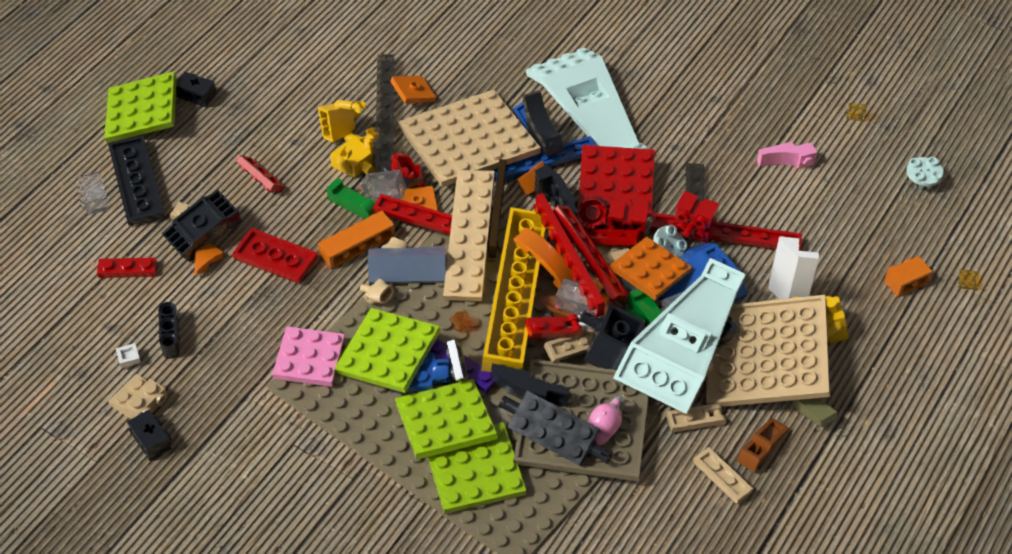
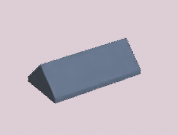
M445 247L374 248L368 250L369 284H374L378 279L384 280L386 284L445 282Z

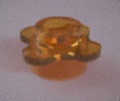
M459 311L450 317V323L454 324L456 331H462V329L472 327L473 325L466 312Z

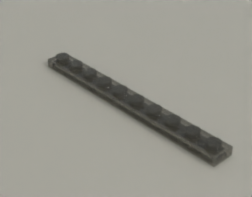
M377 54L376 132L379 133V136L376 137L375 187L393 186L394 183L392 175L382 169V164L387 160H392V155H394L395 88L390 81L392 76H395V54Z

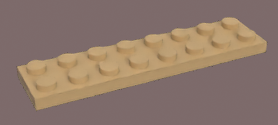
M457 171L443 292L444 300H483L495 180L494 171Z

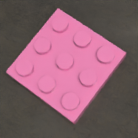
M286 326L272 373L273 379L332 387L336 374L335 366L341 356L345 334Z

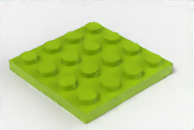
M174 71L109 88L104 135L107 143L174 127L177 75Z
M370 308L336 364V374L406 393L439 336L441 328L431 323Z
M474 379L395 398L397 409L416 460L497 440L496 430Z
M504 422L493 424L497 433V440L427 457L444 514L526 495V488L518 464L513 462L514 452Z

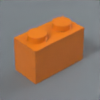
M917 256L912 259L909 258L899 265L891 266L887 270L884 282L899 297L928 284L933 271Z

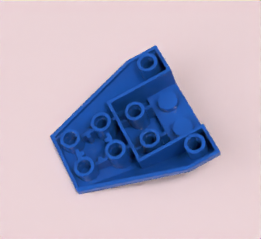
M701 243L687 250L680 257L681 260L692 266L690 273L659 298L666 307L671 305L702 275L710 258L738 271L739 269L716 243ZM742 282L734 303L748 295L744 282Z

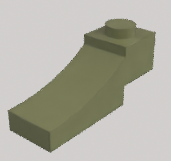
M821 398L791 400L794 402L797 411L820 427L837 419V412Z

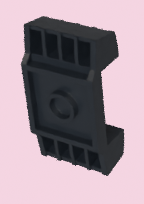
M547 164L535 170V200L536 195L543 193L553 207L569 206L577 218L576 199L560 174L555 173Z
M217 189L210 195L201 197L173 219L171 225L161 234L184 259L190 262L195 259L197 245L224 224L232 230L241 222L239 211Z

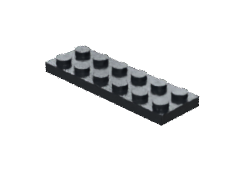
M144 135L108 143L128 226L165 218Z

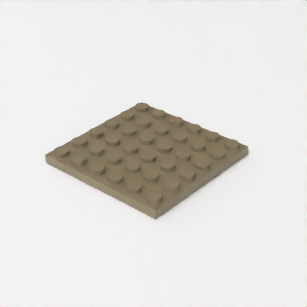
M531 359L529 372H532V379L542 380L555 385L560 384L570 388L567 406L556 403L552 404L588 422L590 414L597 406L610 403L615 396L619 395L624 399L625 408L620 410L622 415L620 427L605 444L601 445V447L613 452L611 458L603 454V456L610 459L607 464L593 456H587L582 465L579 466L519 433L513 462L521 466L639 481L648 396L613 379L617 370Z

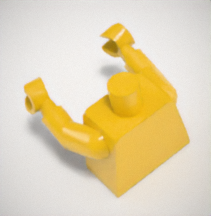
M337 100L333 104L319 106L318 111L323 138L331 142H336L343 138L347 142L356 136L364 144L366 136L354 135L352 131L355 129L354 119L360 117L361 108L366 111V103L364 101Z
M374 127L366 130L367 136L364 144L358 137H352L330 154L331 166L353 178L363 172L368 176L371 175L375 170V167L372 165L373 142L379 136V133L375 132Z
M826 296L829 344L849 339L845 315L839 297Z

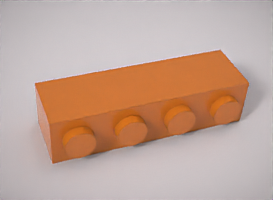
M380 211L345 230L339 231L329 238L323 239L318 243L319 256L330 269H333L369 249L390 240L391 237H395L394 224L383 211Z

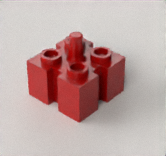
M684 191L675 208L673 225L676 227L677 232L688 238L690 235H693V239L708 243L716 226V216L720 203L706 198L702 201L698 199L697 195Z
M611 200L607 229L639 230V243L645 236L649 205L628 202L626 205L624 201Z

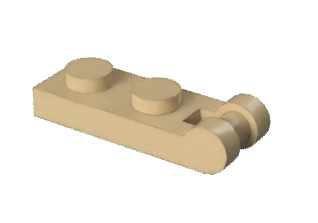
M718 403L691 407L687 415L678 410L667 411L666 413L671 433L709 426L721 427L727 423L725 416L721 413L723 411L722 407Z

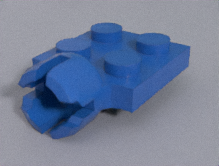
M428 353L407 392L426 391L433 389L436 383L451 382L452 377H449V375H452L451 361L449 359H436L435 353Z

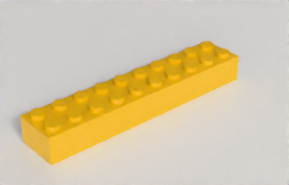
M510 207L481 371L491 372L492 363L503 364L516 369L523 368L528 338L525 321L527 318H531L540 262L530 251L525 253L513 239L526 227L544 238L545 228L542 225L540 215H537L535 211Z

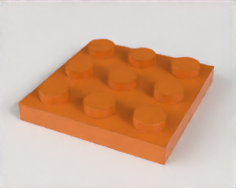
M645 237L610 266L614 273L654 300L690 273L692 267L648 237Z

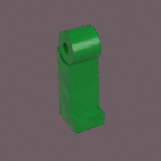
M336 178L326 187L328 200L363 219L375 213L373 210L375 202L343 185V180Z
M636 289L630 292V307L635 312L644 316L646 326L650 325L662 313L652 298L641 290Z

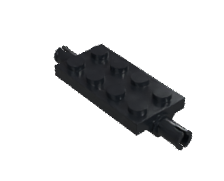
M529 391L525 393L521 403L508 398L506 395L502 397V400L508 403V405L501 401L499 402L500 408L514 414L508 425L509 429L579 466L582 465L587 456H593L605 464L610 461L603 454L611 458L613 452L599 446L596 442V437L601 429Z

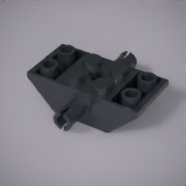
M608 298L605 304L604 315L600 318L584 310L579 322L594 328L595 332L583 360L598 368L617 370L630 343L642 332L645 324L644 316Z

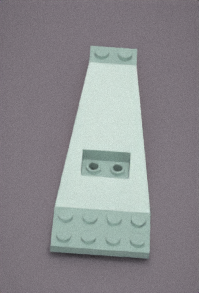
M710 258L702 275L630 343L613 379L687 415L706 378L734 300L746 274ZM678 329V334L672 335L671 331ZM692 337L697 339L694 344L689 342Z

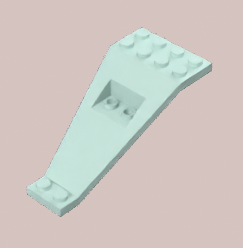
M586 48L577 49V52L566 53L560 58L549 59L546 63L534 64L531 68L526 69L527 76L546 88L588 137L591 136L596 146L647 149L636 138L602 56Z

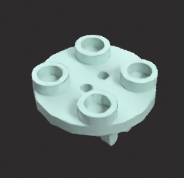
M935 157L911 158L907 166L909 179L919 184L920 190L924 186L930 189L931 186L938 184L944 175L943 168Z
M674 225L663 226L654 235V242L678 258L684 254L687 242L677 232Z

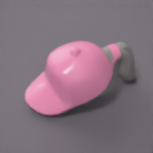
M619 395L615 396L610 403L597 406L589 416L588 423L601 429L596 437V442L599 446L605 444L622 423L620 410H624L625 401Z

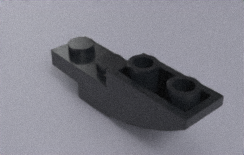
M492 363L491 378L511 395L522 400L525 393L529 391L548 402L564 406L568 405L569 387L547 383L542 380L532 379V372L524 369Z

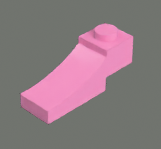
M792 142L760 149L757 163L759 167L781 164L797 166L799 169L815 165L817 151L811 142L799 146H794Z

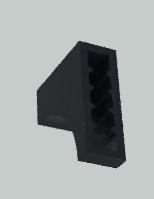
M538 90L522 95L528 131L541 147V153L548 157L564 152L561 134L556 131L548 117L541 92Z

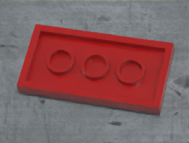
M251 228L236 247L232 256L233 259L300 284L318 258V253Z

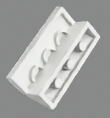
M779 237L768 289L779 299L809 296L819 260V253L799 251L798 238Z

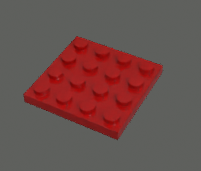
M582 145L578 207L592 193L593 195H599L606 203L608 208L607 214H609L611 200L626 202V205L628 202L649 205L647 217H651L655 150Z

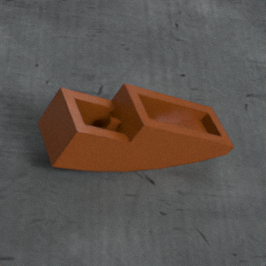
M771 417L754 433L751 441L742 448L737 462L755 472L779 444L789 428Z

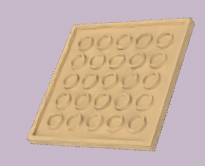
M495 90L486 91L485 93L398 121L399 128L441 187L456 183L458 170L491 171L498 168L499 159H505L506 165L541 153V147Z
M825 295L733 304L728 317L739 327L740 332L716 348L712 359L714 367L710 374L707 375V405L718 403L723 407L830 397Z

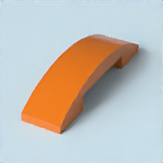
M526 227L513 239L525 253L530 251L555 278L552 283L564 296H567L578 285L572 278L571 270L566 268L563 257L540 235Z

